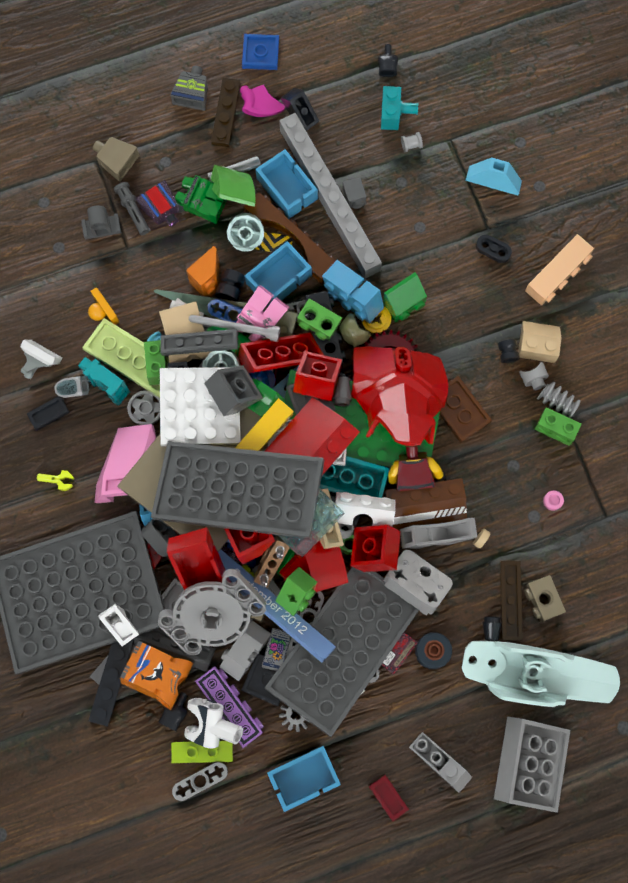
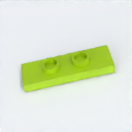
M219 741L218 747L206 748L194 742H172L171 763L233 762V743Z

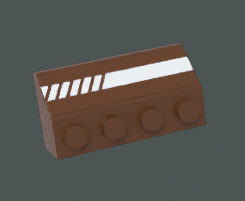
M462 478L435 482V487L404 491H398L397 489L385 490L384 497L395 500V516L392 527L399 531L413 525H431L467 519L466 494Z

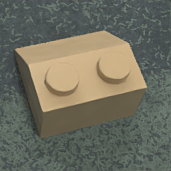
M523 321L518 350L519 357L555 363L559 357L561 346L560 327Z

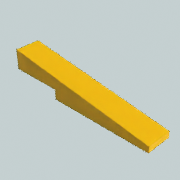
M278 398L235 448L262 451L271 438L293 416L294 411Z

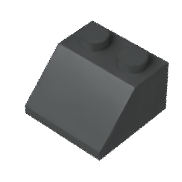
M243 365L217 370L204 383L223 416L236 414L263 398Z

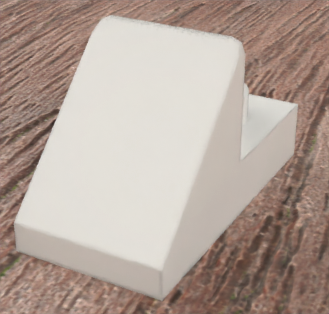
M116 604L98 615L99 619L121 646H124L139 635L136 628L126 617L125 611Z

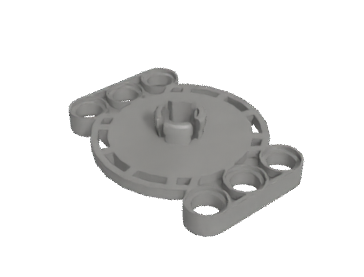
M228 569L222 575V583L206 581L185 589L176 599L173 610L165 609L159 613L158 625L185 653L197 655L201 652L202 645L222 646L236 641L247 630L250 623V615L261 616L265 613L266 601L239 571ZM233 576L237 578V581L230 583L226 578ZM241 590H248L250 594L242 596L239 592ZM254 603H259L262 605V607L259 609H254L251 605ZM170 617L173 621L167 623L162 618ZM246 621L245 625L241 629L242 622ZM183 630L185 631V634L177 635L175 631ZM194 642L198 644V647L191 648L188 644Z

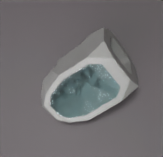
M85 376L64 378L56 383L54 390L58 396L63 398L85 396L89 393V384Z

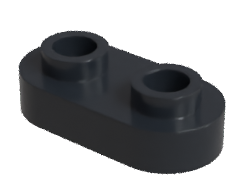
M482 235L477 240L476 249L479 253L499 263H505L510 259L512 250L508 244L490 235ZM486 244L488 248H484L482 245ZM502 252L505 256H500L498 253Z

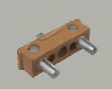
M275 536V541L265 551L260 560V565L253 576L255 583L266 588L269 586L291 546V538L287 536Z

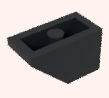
M293 88L281 97L290 115L296 113L306 131L319 122L304 90Z

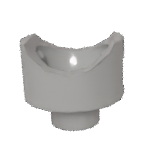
M540 362L537 368L531 371H520V376L526 387L532 386L533 390H539L546 386L544 380L549 375L543 362Z

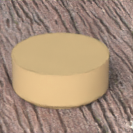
M482 529L474 540L473 545L481 548L488 540L490 532Z

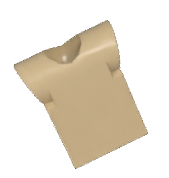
M196 302L159 311L165 335L205 332L203 324L189 321L190 315L200 316ZM210 352L169 355V363L189 362L192 359L202 360Z

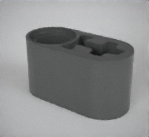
M153 519L142 529L143 537L160 556H168V538L178 536L173 529L163 521Z

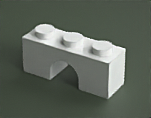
M336 492L334 511L339 524L352 525L355 516L367 514L372 518V526L389 525L392 527L395 516V500L385 497L378 498L369 495Z

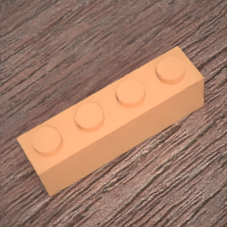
M577 234L528 284L525 292L540 305H543L546 301L549 303L556 296L554 292L558 288L562 290L568 283L567 279L570 276H576L581 270L579 267L583 263L586 265L592 259L591 253L594 248Z

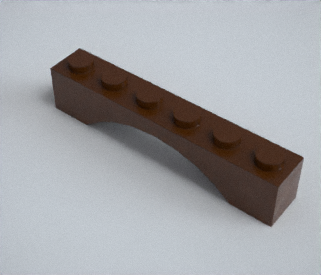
M258 192L255 195V207L245 204L243 206L244 213L255 215L260 219L264 227L276 229L292 238L302 250L307 263L312 267V277L320 285H323L322 275L334 264L336 259L332 255L328 256L319 243L315 244L306 231L302 232L293 219L289 220L280 207L276 208L268 196H263Z

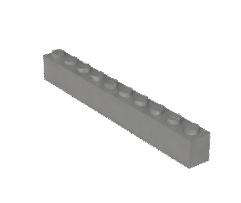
M294 113L279 120L281 134L303 172L318 189V198L364 279L380 272L382 266L380 258L298 116Z

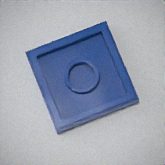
M244 34L242 69L277 70L279 35Z

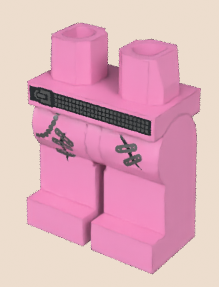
M260 285L238 315L236 323L263 328L272 327V325L275 326L290 307L275 297L264 312L263 310L274 295ZM252 333L249 339L252 342L260 341L266 336Z

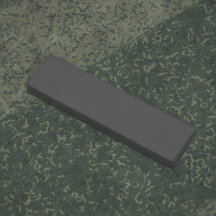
M237 329L161 335L162 356L238 349Z

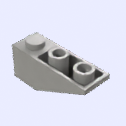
M423 732L410 745L409 748L458 793L471 780L472 776Z

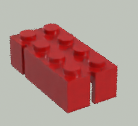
M207 527L168 538L167 554L184 590L194 584L206 581L222 583V575L226 569L216 546H213L214 542Z

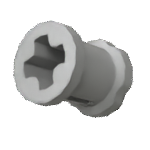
M419 132L408 137L401 136L404 152L417 147L419 149L423 148L422 137Z

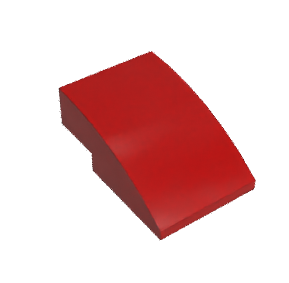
M313 528L311 539L294 537L299 567L318 582L314 588L316 592L348 583L340 547L324 549Z

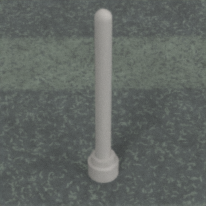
M197 315L189 316V321L192 323L225 329H237V331L264 335L270 341L278 342L279 326L272 325V327L263 328Z

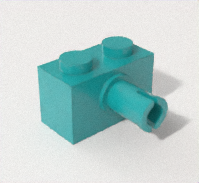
M383 86L381 129L399 130L400 115H418V103L402 102L401 87Z

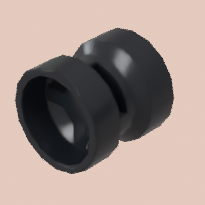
M515 339L504 340L498 343V348L502 351L500 356L501 363H512L520 359L519 353L516 351L517 341Z

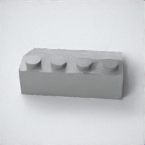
M507 717L494 799L558 813L570 730L525 719Z

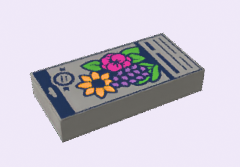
M272 628L262 668L277 671L284 662L291 637L285 631Z

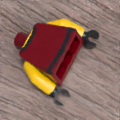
M417 445L405 446L406 454L399 455V460L393 463L388 473L387 488H389V485H395L398 491L433 488L438 480L447 481L445 472L432 457H428L427 452H418Z

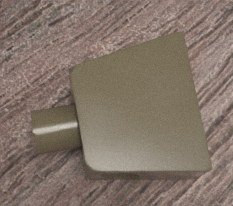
M113 137L109 138L105 144L98 140L93 145V150L98 153L96 158L100 166L119 182H121L140 156L136 146Z

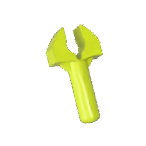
M62 470L58 476L37 475L38 481L56 483L61 491H67L73 487L72 484H64L61 481L66 478L74 479L68 471Z

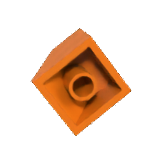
M215 246L186 270L190 284L201 296L205 297L215 294L219 284L220 262Z

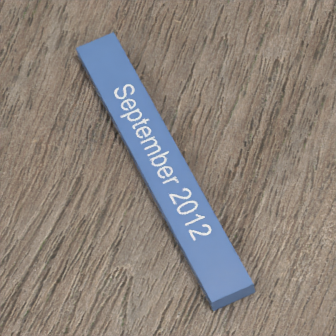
M222 550L218 552L225 569L239 571L265 599L266 611L264 614L321 663L335 650L336 646L298 614L292 616L275 601L277 596L266 587L255 583L254 577ZM229 576L231 583L237 581V578ZM241 590L239 592L243 596L250 594L248 590ZM259 603L253 604L258 609L262 607V605Z

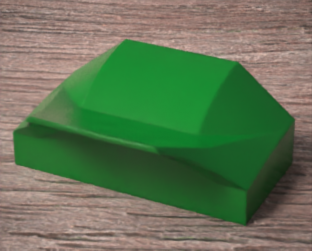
M255 378L252 379L263 398L247 408L263 417L278 398L285 403L286 400L279 393Z

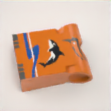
M138 641L120 676L121 684L156 698L163 706L171 710L179 695L177 687L188 677L193 663L185 659L173 658L160 650Z

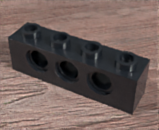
M328 291L305 296L306 302L310 298L330 311L334 307L333 297H329ZM308 313L309 320H314L316 316L313 313ZM325 322L321 325V327H327L331 329L332 325L328 322ZM312 331L313 338L325 356L342 359V368L343 362H346L344 350L341 351L339 346L342 343L340 332H335L330 341L327 339L324 341L316 337L315 332ZM331 345L335 348V352L329 354L325 351V347Z

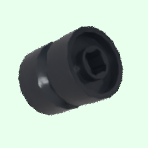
M224 269L220 277L221 283L217 286L215 296L219 299L238 301L241 294L239 289L243 288L245 276L238 271Z

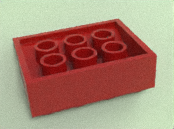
M312 397L264 452L324 458L323 476L360 431L345 418Z

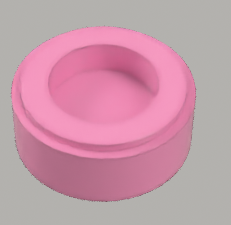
M549 491L544 496L543 503L547 509L555 511L562 507L564 498L558 491Z

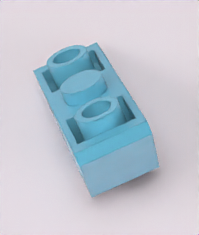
M489 158L469 166L466 181L517 196L519 195L522 182L509 162L495 158Z

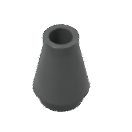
M338 377V383L332 399L334 400V405L340 407L350 406L352 401L350 378Z

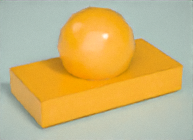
M98 288L91 290L97 303H93L89 307V317L95 321H100L107 316L111 323L117 325L119 323L117 315Z

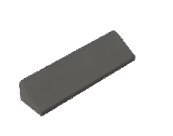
M159 628L139 634L134 638L133 644L136 646L138 641H141L173 658L191 661L193 663L192 667L205 672L208 671L216 650L215 648L202 645V650L199 654L188 655ZM191 642L188 644V646L191 648L198 647V644Z

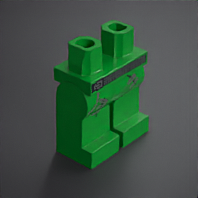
M197 175L194 178L185 176L182 181V188L187 189L188 192L185 194L178 191L175 197V202L183 206L184 211L215 224L218 223L227 200L219 198L213 192L214 183Z

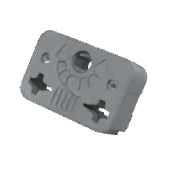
M404 550L398 558L397 570H389L383 580L386 582L385 586L395 592L425 615L428 613L432 615L453 585L452 580L411 550Z

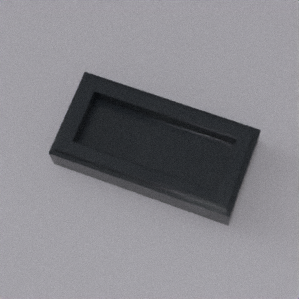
M58 396L27 413V416L35 430L38 431L69 414L70 411L62 397Z

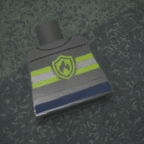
M193 66L191 73L181 72L170 95L173 105L206 110L208 84L206 76L201 75L203 71L201 67Z

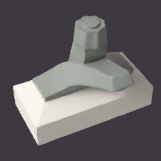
M23 340L20 346L27 358L21 373L28 379L33 377L38 368L58 365L62 360V357L32 340Z

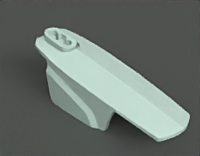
M472 641L465 647L462 670L466 678L488 685L489 690L494 695L506 701L548 707L565 705L567 699L610 703L620 687V677L615 666L558 651L500 641ZM470 656H475L477 660L470 662L468 659ZM494 659L495 664L489 665V660Z

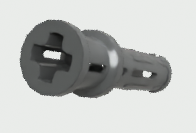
M122 182L115 186L114 192L119 195L121 205L127 208L141 236L146 235L150 232V228L136 204V197L132 195L129 183Z

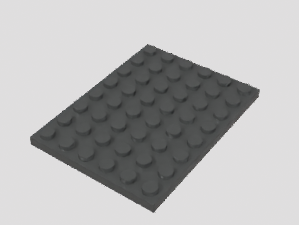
M137 511L0 556V614L14 672L17 675L118 642L98 617V615L114 604L125 611L126 617L139 634L160 628L158 616L165 608L147 543L142 535V525ZM167 617L162 618L164 622L169 623Z

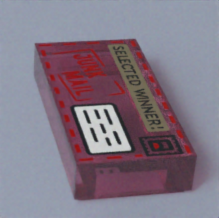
M404 632L381 666L394 675L417 645V642Z

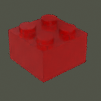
M389 525L356 527L354 529L350 566L363 572L397 570L401 531Z

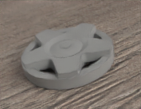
M140 391L134 394L127 406L128 414L132 421L138 425L155 424L160 419V398L150 391ZM144 395L143 399H137V397ZM153 396L159 401V403L153 402ZM131 406L135 408L133 414L131 413Z

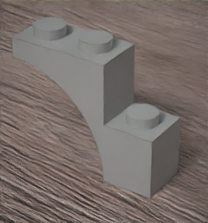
M475 518L440 524L413 525L400 529L402 549H420L431 545H451L477 538Z

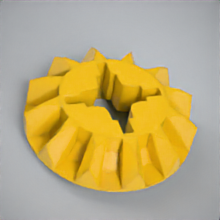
M386 307L376 316L377 318L381 315V324L378 322L373 324L371 322L369 324L365 320L362 321L366 330L372 334L376 332L381 334L383 330L388 329L391 324V314Z

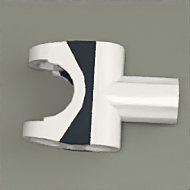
M193 698L188 701L187 708L197 716L199 726L192 725L185 728L184 736L187 739L206 748L218 747L220 739L233 744H237L240 741L243 728L222 719L223 705L202 698Z

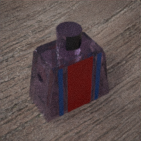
M163 180L136 198L138 206L156 224L160 225L166 221L172 227L178 223L175 214L179 212V208L166 180Z

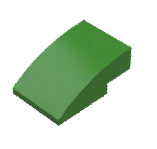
M214 165L211 180L214 182L213 192L219 198L255 207V189L251 176L248 173Z

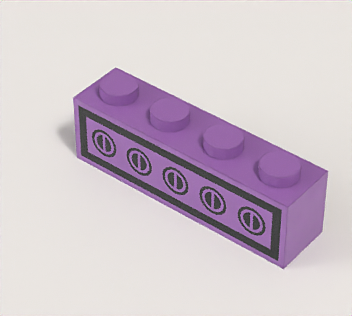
M213 667L195 682L208 700L223 705V720L242 726L243 734L239 743L244 748L264 733L262 731L264 726L258 717L254 719L249 712L252 709L247 702H241L238 698L240 693L234 684L231 686L228 684L226 673L221 668L218 670L217 667Z

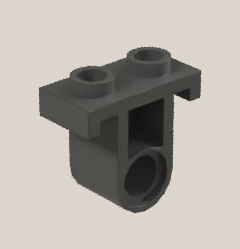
M98 205L88 208V220H81L85 240L121 233L118 213L109 217L104 206Z

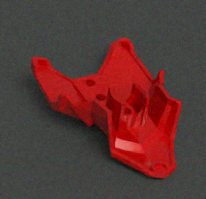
M371 346L354 348L352 355L354 375L351 397L357 400L367 414L369 430L366 437L370 438L376 426L381 423L394 441L406 446L421 445L423 439L428 444H433L436 421L433 417L441 408L445 407L448 396V379L441 358L429 353L409 351L405 347H397L395 351L392 348Z

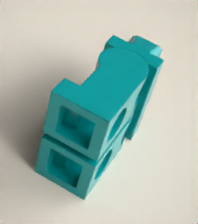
M85 357L78 366L83 370L82 372L89 383L94 387L97 385L100 390L105 391L117 406L130 393L125 382L102 366L98 360L94 359L92 362Z

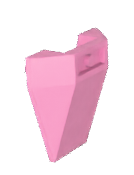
M154 425L118 428L96 484L95 503L114 502V496L127 495L117 486L155 441Z

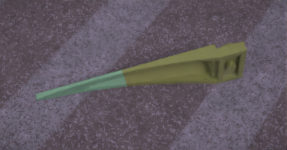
M158 289L154 290L155 293L174 301L179 298L186 304L196 302L199 312L214 319H219L212 316L207 308L209 302L216 298ZM221 299L242 309L247 304L245 302ZM219 303L212 305L215 308V312L221 310L224 312L222 315L225 316V312L228 309L227 306L226 309H222L219 307ZM231 310L229 312L230 319H238V312ZM287 310L275 326L280 327L279 337L293 335L298 313Z

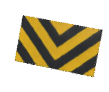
M264 232L262 243L256 247V250L274 252L287 241L292 245L293 239L287 235Z

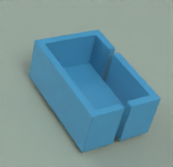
M286 149L255 169L257 180L278 207L284 211L288 219L302 210V206L306 208L318 200V189L298 164L295 165L294 159Z
M287 241L245 275V281L253 292L261 285L274 295L267 305L269 306L275 297L282 301L297 288L296 284L300 286L312 276V267Z
M336 260L322 275L329 297L332 296L333 301H339L347 311H353L359 320H365L370 324L384 309L380 289L368 281L358 288L363 283L364 278L340 261Z
M324 746L267 772L274 790L280 788V792L276 795L284 812L319 796V789L321 788L325 793L341 785Z

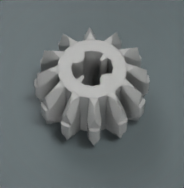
M285 706L280 707L286 711V714H279V717H287L282 722V725L290 722L288 730L291 731L294 724L296 725V732L300 731L299 724H302L303 728L307 729V725L304 723L305 718L300 715L301 718L299 720L297 718L293 720L291 717L293 715L292 709Z

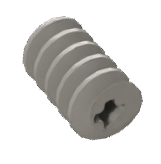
M555 382L547 384L537 399L539 400L544 397L543 404L550 401V409L557 406L555 412L558 413L562 410V415H569V418H571L578 409L581 400L578 399L573 402L574 395L567 398V390L560 393L561 386L555 389Z

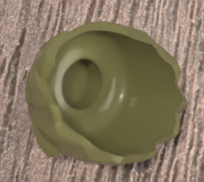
M349 313L340 325L339 331L342 338L354 348L364 345L371 336L369 331L359 327L354 314Z

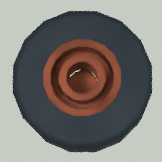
M430 632L417 642L415 655L423 667L438 669L450 661L452 646L444 635L438 632Z

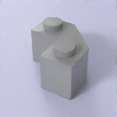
M251 621L247 630L236 640L231 649L227 648L221 656L223 662L219 668L237 681H240L255 657L267 643L271 633L254 621Z

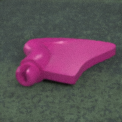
M246 85L240 88V93L244 100L242 111L248 115L267 117L279 114L285 110V106L274 99L264 85L249 89Z

